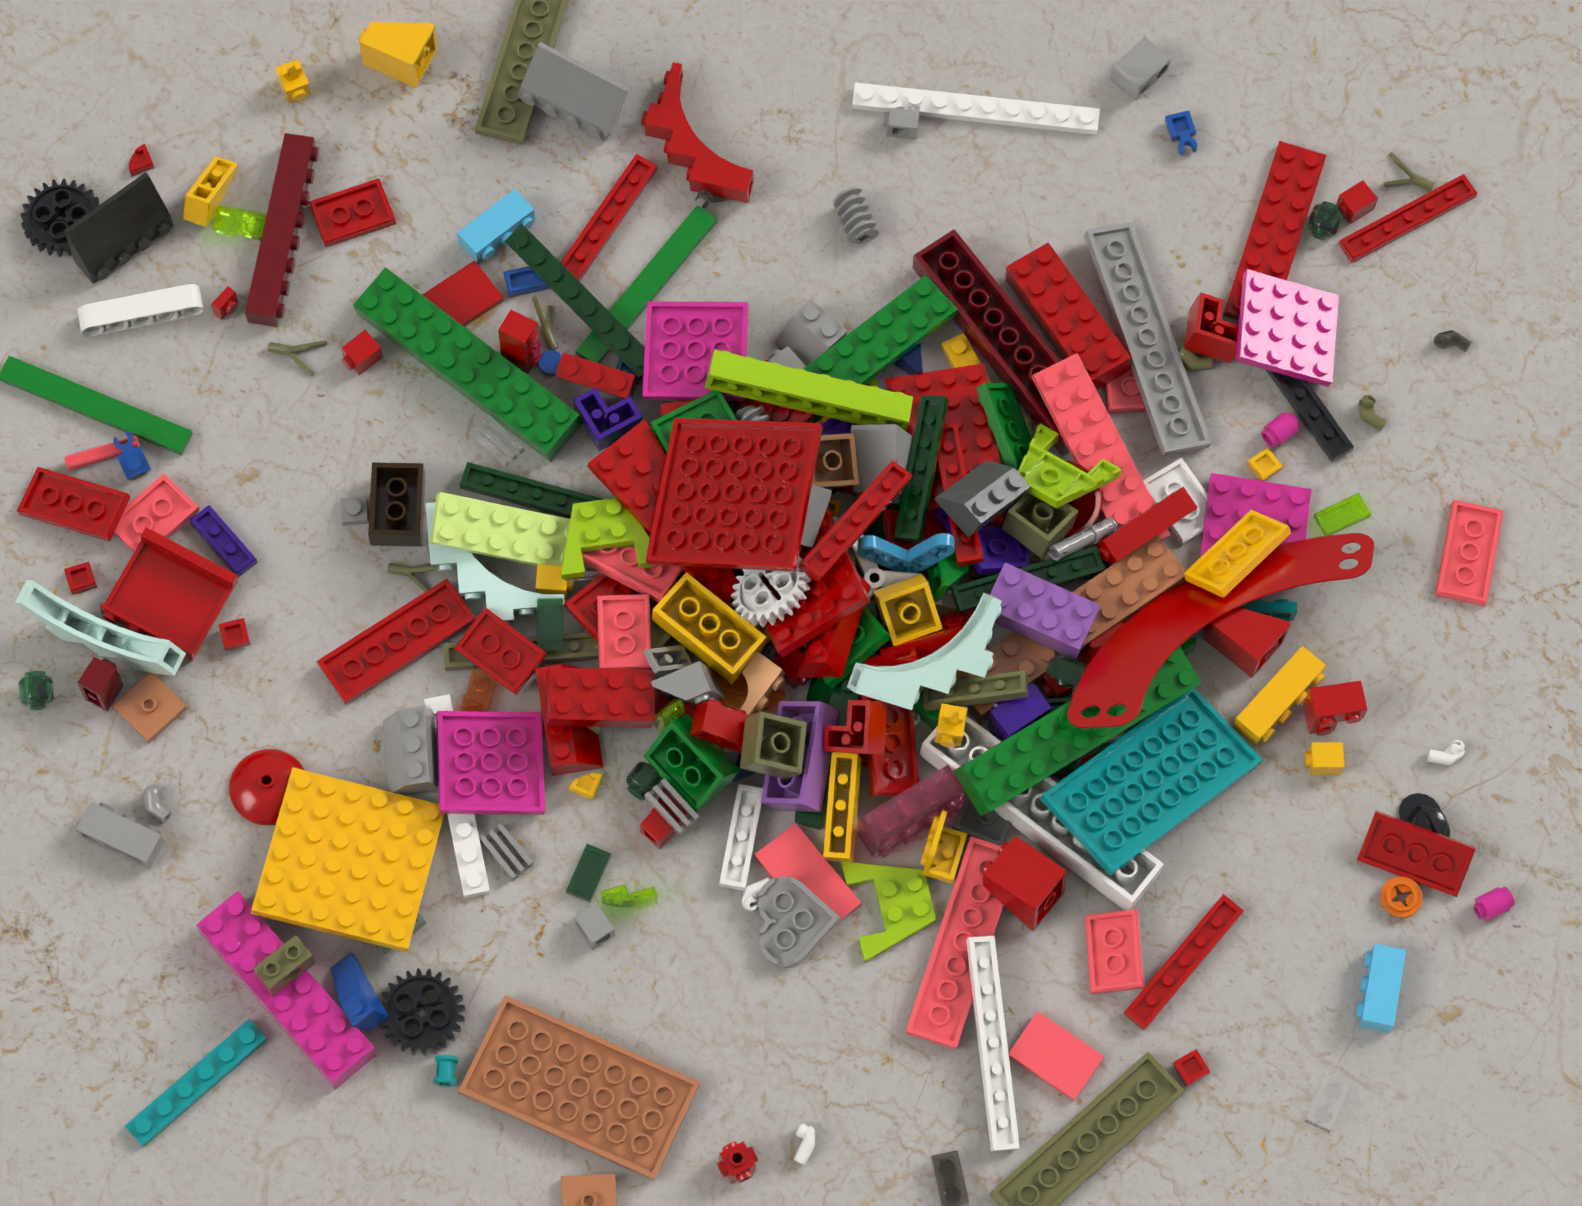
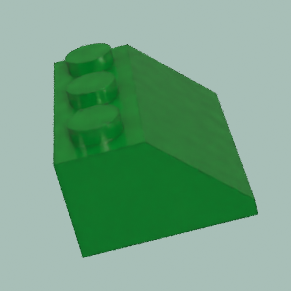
M686 714L670 721L643 757L669 782L695 812H698L727 788L740 769L716 744L690 735L693 719Z

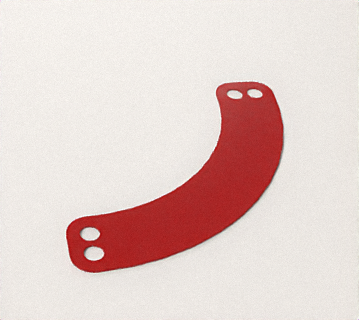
M1348 533L1315 537L1278 545L1224 598L1188 581H1184L1168 590L1138 611L1100 648L1085 669L1074 691L1067 712L1069 722L1078 728H1103L1122 726L1133 721L1140 713L1145 694L1156 673L1172 653L1193 634L1231 610L1270 594L1320 582L1353 579L1365 574L1372 565L1374 553L1373 539L1362 533ZM1349 543H1357L1361 546L1354 553H1344L1342 551V547ZM1346 559L1358 561L1357 566L1352 569H1342L1339 567V564ZM1115 705H1123L1127 708L1119 716H1110L1107 713L1108 709ZM1095 706L1100 708V713L1095 717L1086 718L1081 715L1082 711L1088 707Z

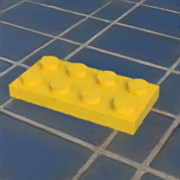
M1250 510L1184 572L1185 579L1224 598L1291 534L1290 528L1286 524Z

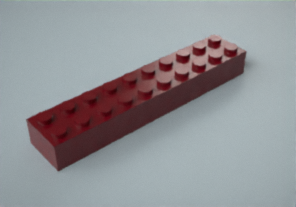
M953 229L916 253L913 258L912 268L920 278L926 275L958 309V314L953 317V320L1003 383H1011L1016 399L1037 425L1042 424L1059 434L1058 442L1053 446L1063 457L1069 453V450L1031 377L1060 362V360L956 230Z

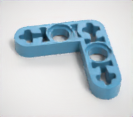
M947 533L936 534L909 550L876 536L867 535L858 539V554L861 557L897 572L919 573L952 555L955 551V538Z

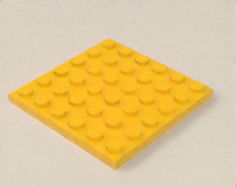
M292 768L251 914L407 953L445 814H439V804Z

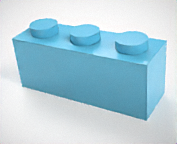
M514 189L458 231V244L477 264L483 259L488 260L494 255L495 250L502 245H507L504 241L522 224L527 229L533 225L535 221L534 208Z
M1374 944L1371 951H1366L1364 966L1368 967L1367 976H1362L1359 990L1364 992L1362 1002L1358 1001L1355 1017L1359 1018L1358 1026L1391 1032L1395 1023L1406 955L1405 949Z

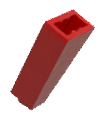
M1184 486L1167 495L1098 542V551L1101 558L1105 562H1109L1110 565L1118 562L1196 510L1198 507Z

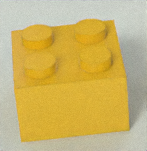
M922 574L873 591L884 629L890 635L891 639L889 641L893 646L943 629L928 581Z

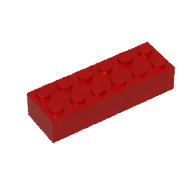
M1049 242L1006 266V281L1062 360L1078 353L1096 390L1130 371L1131 356Z

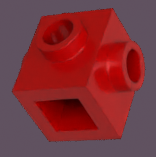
M734 1141L725 1145L722 1148L723 1151L719 1153L720 1162L717 1163L722 1176H727L731 1184L736 1181L741 1183L750 1179L756 1171L755 1162L758 1161L753 1148H747L744 1141L739 1144ZM739 1156L743 1158L742 1162L735 1163L733 1161V1159Z

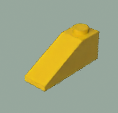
M218 156L213 158L185 195L184 220L207 227L220 207L238 169V163Z

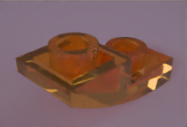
M472 669L460 711L489 712L497 681L483 671Z

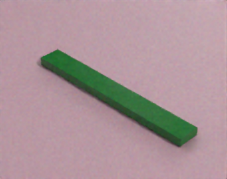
M697 205L613 305L609 312L627 330L646 309L647 301H652L714 227L717 223V218ZM592 331L578 347L576 355L600 364L611 349Z
M8 356L0 371L1 382L125 433L129 431L133 436L181 456L193 435L192 430L11 356Z

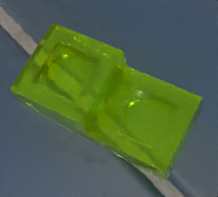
M217 206L212 231L236 237L239 234L261 241L266 215L245 209Z
M680 699L673 700L654 716L658 721L654 726L660 733L663 732L670 721L684 715L683 702Z
M626 884L600 891L602 904L609 906L634 908L657 904L655 887L629 894Z

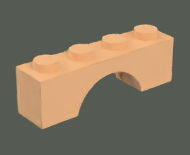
M759 652L755 654L742 671L747 681L748 694L745 703L740 709L744 710L746 715L749 716L757 713V711H763L769 703V695L773 690L778 691L785 681L783 677L786 673ZM717 745L725 754L732 752V750Z

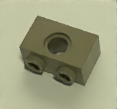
M295 935L256 965L253 970L258 980L273 997L312 967L315 961L311 952Z

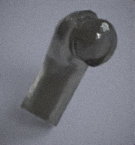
M1454 330L1441 332L1434 338L1435 346L1440 349L1456 346L1466 352L1472 344V341Z

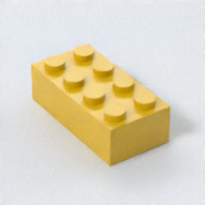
M687 572L652 611V620L731 684L742 674V671L757 652L760 653L766 645L767 637L747 620H744L737 612Z

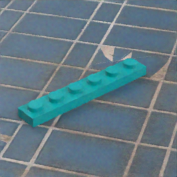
M248 1019L128 1122L125 1128L144 1148L267 1041L266 1036Z

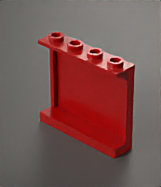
M146 527L141 534L139 545L104 604L101 603L100 612L105 620L113 624L119 622L125 625L127 630L154 638L169 640L186 653L183 660L188 658L193 661L238 583V575Z

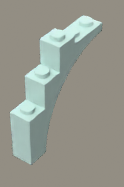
M435 502L425 503L431 566H436L438 572L451 571L452 566H457L460 596H465V600L480 599L482 594H486L487 609L507 624L514 623V612H519V616L534 615V610H545L546 614L558 613L560 608H564V594H540L522 590L493 575L471 552L430 544Z
M26 580L15 601L16 604L46 624L45 628L62 641L82 643L99 656L119 658L135 671L175 676L186 655L183 650L169 640L139 634L104 621L64 601L33 580Z
M983 593L975 612L963 629L947 644L926 657L896 666H871L855 663L847 688L857 694L912 710L913 705L917 703L920 696V685L949 694L950 688L956 682L957 669L985 678L986 673L993 664V653L985 647L991 641L992 628L995 619L1001 613L1002 600Z

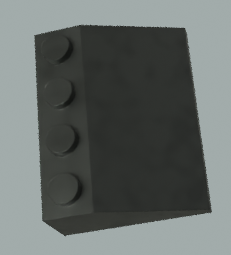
M145 172L69 226L64 232L76 265L94 284L98 280L105 279L117 266L126 264L131 256L138 251L147 249L156 238L165 236L173 227V222L151 178Z

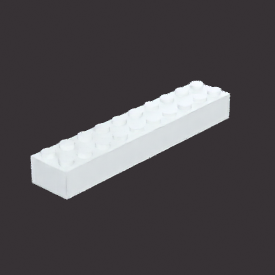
M966 715L961 746L949 748L934 742L936 727L922 743L919 755L963 788L953 770L1001 741ZM1049 777L994 809L1000 817L1010 821L1012 826L1123 910H1131L1159 876L1164 863L1145 850L1110 876L1040 800L1042 794L1057 784Z

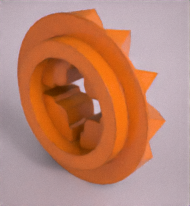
M1401 876L1389 879L1383 885L1379 896L1382 907L1385 908L1389 915L1397 916L1399 919L1411 917L1421 907L1423 899L1421 889L1417 883L1410 878ZM1396 891L1401 895L1409 894L1405 899V905L1401 901L1392 902L1397 896Z

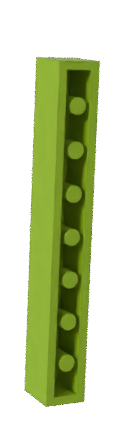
M715 349L710 360L705 384L706 389L858 425L897 424L904 431H906L910 420L913 396L905 395L902 392L887 391L876 386H866L851 380H841L826 374H816L801 368L795 369L782 366L776 362L770 363L757 360L754 357H744L732 354L729 351Z

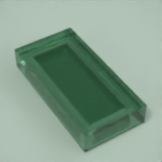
M563 598L537 599V646L543 651H564Z
M586 844L566 889V893L591 903L611 858V853Z

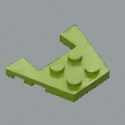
M1042 424L1038 425L1036 434L1030 442L1029 450L1018 469L1019 474L1031 486L1026 492L1054 508L1067 504L1120 478L1122 472L1121 468L1102 459L1088 473H1085L1053 455L1048 450L1058 442L1059 434Z
M617 498L573 504L561 571L562 580L585 577L581 552L634 545L639 569L662 565H649L645 561L650 538L642 525Z
M841 862L845 884L848 887L874 883L885 932L859 937L864 963L872 960L873 957L883 951L886 952L893 948L894 945L902 940L908 939L936 923L926 876L922 875V869Z

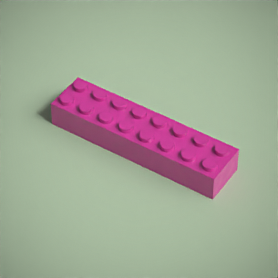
M237 891L196 924L198 931L336 1090L377 1055L375 1047L358 1028L352 1026L347 1015L308 971L301 974L275 996H271L256 977L253 968L284 943L260 916L251 914L252 906Z

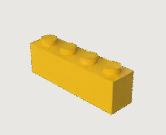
M1301 646L1236 717L1233 727L1255 746H1258L1262 740L1267 742L1276 730L1273 728L1278 722L1284 724L1291 716L1292 712L1290 709L1295 704L1300 706L1305 701L1308 689L1311 686L1317 687L1325 678L1323 672L1326 665L1304 646Z
M832 752L823 854L827 861L854 862L862 758L857 753Z

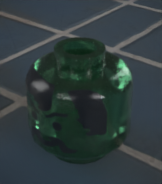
M1323 201L1322 204H1316L1306 223L1307 227L1312 231L1311 235L1319 240L1335 237L1343 221L1341 209L1337 205Z
M45 671L26 672L25 677L19 680L20 702L30 706V710L46 709V704L54 700L53 679L46 675Z
M638 762L626 778L627 790L637 799L644 801L646 799L644 795L648 791L650 792L655 785H659L660 781L664 778L650 763Z

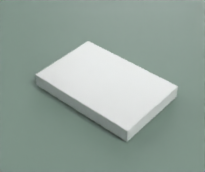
M1182 458L1143 480L1154 503L1184 486L1198 508L1170 526L1169 529L1181 545L1202 534L1208 494Z

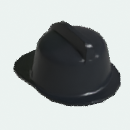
M1416 793L1403 799L1399 807L1401 820L1450 837L1447 819L1433 798L1426 794Z

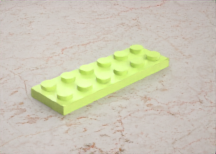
M439 492L436 494L430 544L535 566L538 564L562 566L570 519Z

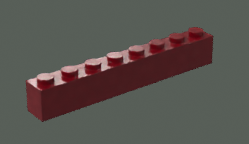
M284 134L245 310L248 323L277 327L279 318L283 319L285 304H283L284 296H288L290 290L288 276L289 273L293 274L295 267L293 253L298 251L300 236H297L299 228L303 229L305 214H302L303 207L308 206L310 192L307 189L308 185L313 184L315 172L312 166L313 162H317L319 158V147H316L314 137Z

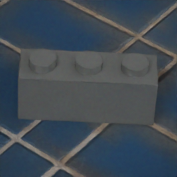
M986 460L938 495L934 500L965 535L970 538L1018 502L1031 486L1014 467Z

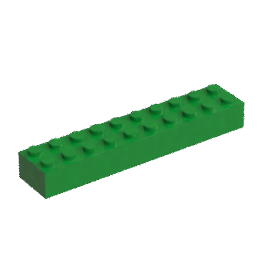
M386 267L353 304L357 315L549 462L553 460L582 425L580 415Z
M1179 646L1154 676L1145 694L1140 713L1133 721L1117 727L1078 728L1073 726L1067 717L1071 700L953 771L977 812L982 816L1201 684V681ZM1115 705L1109 708L1107 713L1110 716H1119L1127 708L1123 705ZM1095 706L1088 707L1082 711L1081 715L1086 718L1095 717L1100 713V708Z

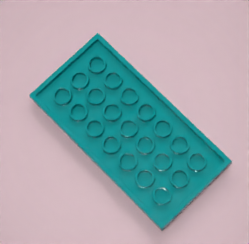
M1193 688L1160 708L1042 794L1040 800L1104 870L1112 876L1258 767L1263 759L1211 704Z

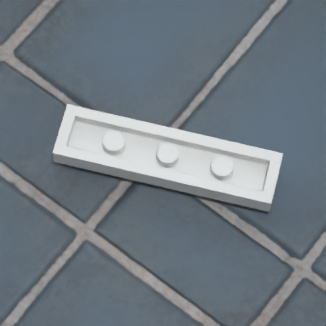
M738 784L719 882L721 887L745 891L762 805L763 788Z

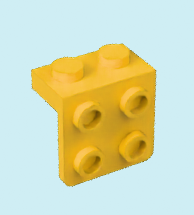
M942 810L940 817H934L920 864L924 865L922 875L953 884L967 833L943 826L947 811Z

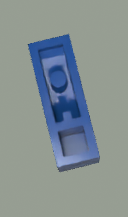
M350 952L330 968L340 1004L353 1027L369 1033L389 1017L353 953Z

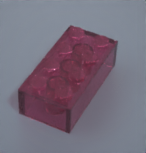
M949 765L860 817L857 834L874 859L879 856L885 858L895 851L894 847L902 842L904 844L912 842L917 838V833L924 829L929 831L934 817H940L942 810L947 811L946 816L948 818L958 814L963 804L965 790Z

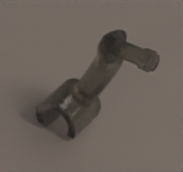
M708 190L699 191L695 198V201L699 198L705 199L706 202L702 208H707L709 203L730 200L718 195L712 196Z

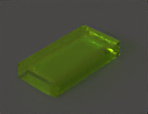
M1357 493L1314 513L1313 517L1324 536H1330L1369 518L1371 512L1360 493Z

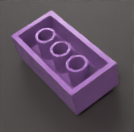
M1007 563L1004 564L990 595L1002 600L1001 613L995 619V624L1076 660L1100 608V605Z
M779 701L778 716L807 722L802 774L789 779L766 774L761 803L779 811L821 812L832 752L823 751L824 725L837 726L839 710L821 701Z

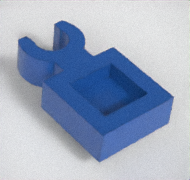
M1189 110L1165 116L1164 121L1171 141L1179 140L1178 153L1181 156L1184 155L1185 145L1190 146L1193 153H1195L1197 142L1192 137L1196 135V129Z
M129 431L126 432L128 437L126 444H120L117 437L113 438L115 446L123 451L117 458L127 480L151 469L141 446L133 449V436Z

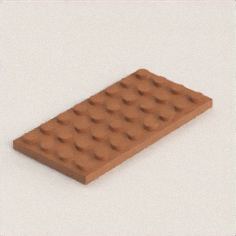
M505 995L458 1092L655 1181L695 1097L700 1082Z

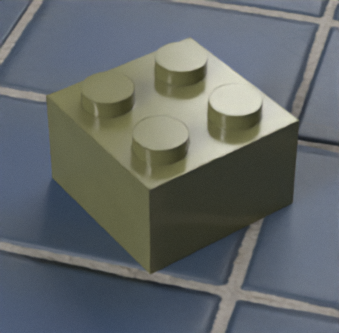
M1027 492L1007 512L1002 530L1043 559L1049 553V547L1058 543L1072 529L1079 511L1068 503L1054 508Z
M762 711L747 716L745 718L740 768L784 779L802 774L807 722Z

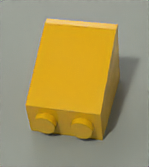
M370 22L367 29H363L358 38L364 66L414 88L417 87L438 50L436 28L431 23Z

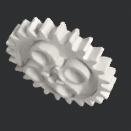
M798 557L796 572L742 569L745 574L736 577L740 583L732 586L736 591L731 594V597L734 599L732 605L736 608L735 611L744 620L751 622L753 626L760 623L762 627H765L767 621L774 625L776 618L784 621V614L786 613L792 616V608L801 607L798 603L799 599L807 598L803 592L810 590L807 583L812 581L809 575L798 568L803 559ZM762 575H765L781 596L780 600L773 595L772 591L761 579Z

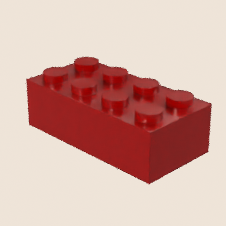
M550 667L546 673V726L651 728L655 722V687L651 684V681L655 680L653 670Z

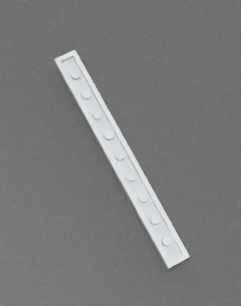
M856 82L852 109L890 112V108L906 107L909 110H915V106H920L919 116L1092 135H1097L1100 112L1099 108Z

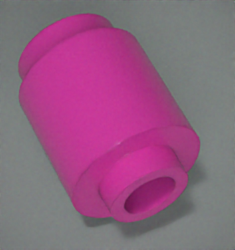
M1282 412L1264 426L1261 436L1269 447H1280L1299 432V421L1292 413Z
M1497 887L1475 898L1473 909L1479 919H1484L1488 922L1510 911L1511 907L1515 905V901L1508 888Z

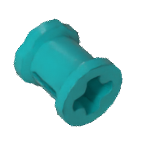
M452 1055L435 1056L434 1061L437 1063V1069L433 1084L442 1087L456 1086L455 1067L459 1063V1058Z

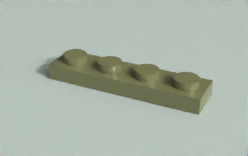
M1026 670L986 675L985 678L977 676L956 679L954 686L950 688L949 694L923 686V707L925 711L938 710L941 708V704L960 707L1028 698V675Z

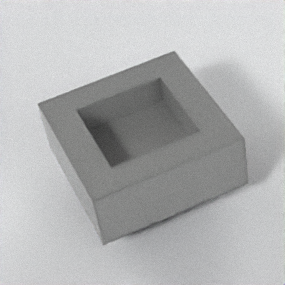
M366 496L340 498L343 526L368 524Z

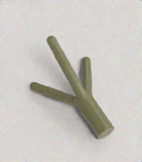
M1393 152L1389 153L1394 162L1410 178L1384 182L1385 187L1412 183L1431 192L1435 183L1413 173Z
M532 296V301L542 326L538 325V332L542 334L549 350H556L559 346L550 329L552 306H547L545 321L537 297Z
M327 341L295 346L270 342L268 344V352L288 355L309 376H313L314 373L294 354V351L325 346Z
M389 563L388 573L408 576L425 592L429 588L414 573L436 570V566H431V563L414 567Z

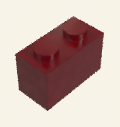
M94 657L77 683L86 701L107 712L123 688V683L116 669L117 666L106 658L100 660Z

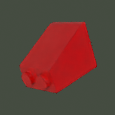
M1238 607L1207 624L1204 628L1207 630L1204 640L1252 678L1284 643L1291 624L1286 620Z
M1014 836L1009 843L1004 842L997 853L998 857L993 862L989 861L982 871L983 886L1034 932L1063 896L1067 870Z

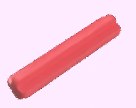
M133 436L132 447L134 449L140 446L136 436ZM128 438L118 441L120 444H126L128 442ZM114 442L67 455L65 456V463L68 470H74L117 457L123 451L117 448Z

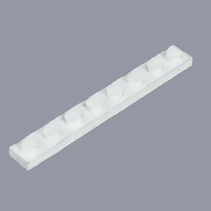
M450 694L424 699L425 707L434 713L436 748L437 711H453ZM447 814L464 899L490 894L475 815Z
M995 936L968 937L966 944L991 1152L1018 1150L1020 1146Z

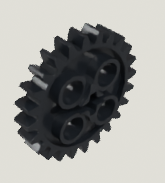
M63 178L61 185H57V182L53 179L51 187L43 183L44 190L40 191L35 188L36 196H27L30 204L22 205L25 212L20 214L23 220L21 225L23 230H25L26 238H30L32 246L38 244L40 252L47 248L48 255L51 256L54 250H56L59 257H61L63 251L67 250L69 256H72L66 235L56 236V234L78 221L74 220L76 217L85 216L99 206L100 202L98 197H94L92 189L86 191L84 183L77 188L76 180L67 185L65 178ZM63 199L68 200L65 204H58ZM43 215H49L47 219H39Z
M417 968L416 976H412L408 970L406 971L407 978L404 980L397 975V985L388 983L391 992H382V996L386 1001H381L389 1016L380 1023L381 1029L389 1028L384 1033L385 1038L394 1036L392 1045L396 1046L401 1042V1051L404 1052L408 1047H411L412 1055L416 1054L417 1049H421L423 1055L426 1056L427 1048H431L434 1053H437L436 1045L438 1044L446 1049L445 1040L447 1038L455 1041V1036L452 1032H461V1027L457 1022L465 1021L464 1016L458 1014L465 1011V1005L458 1004L463 1001V996L455 995L459 990L458 986L455 985L449 988L451 978L448 977L442 981L441 972H438L433 977L431 969L427 970L426 975H422L420 968ZM428 990L437 992V996L432 1000L423 998V994ZM403 999H408L412 1002L407 1009H400L397 1005ZM439 1003H444L443 1007H436ZM423 1007L425 1011L424 1016H420L418 1013L419 1008ZM440 1014L446 1017L444 1023L440 1025L431 1022L432 1018ZM400 1017H407L403 1021H399ZM418 1024L420 1026L418 1032L410 1034L406 1031L408 1025Z

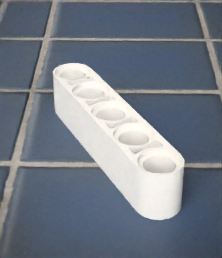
M187 284L82 305L77 309L81 334L89 337L193 317L204 312L200 287L196 284Z

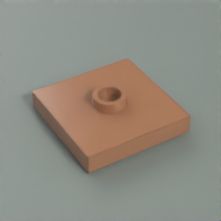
M148 673L112 705L114 710L148 744L187 710V706L154 673Z
M615 1174L561 1176L562 1206H617Z

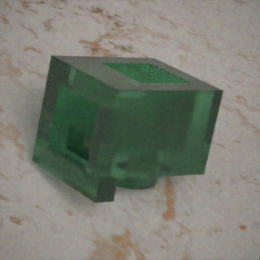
M1060 654L1055 660H1050L1046 673L1050 674L1049 677L1055 678L1056 684L1064 687H1070L1071 684L1073 685L1072 691H1075L1089 664Z

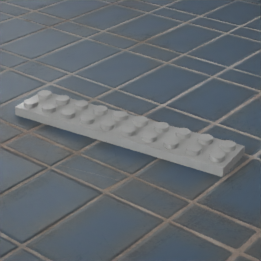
M1133 223L1086 230L1084 237L1123 347L1131 356V369L1162 456L1209 448L1211 440Z

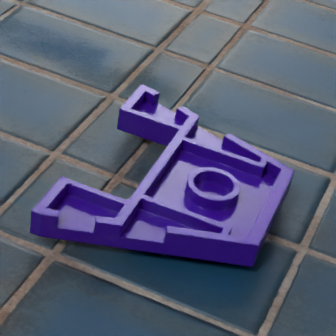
M1014 505L1006 510V514ZM940 506L935 511V514L948 533L952 535L949 516ZM1003 525L984 526L978 531L984 562L972 564V566L979 575L998 574L1005 563L1016 568L1028 566L1029 549L1002 530Z

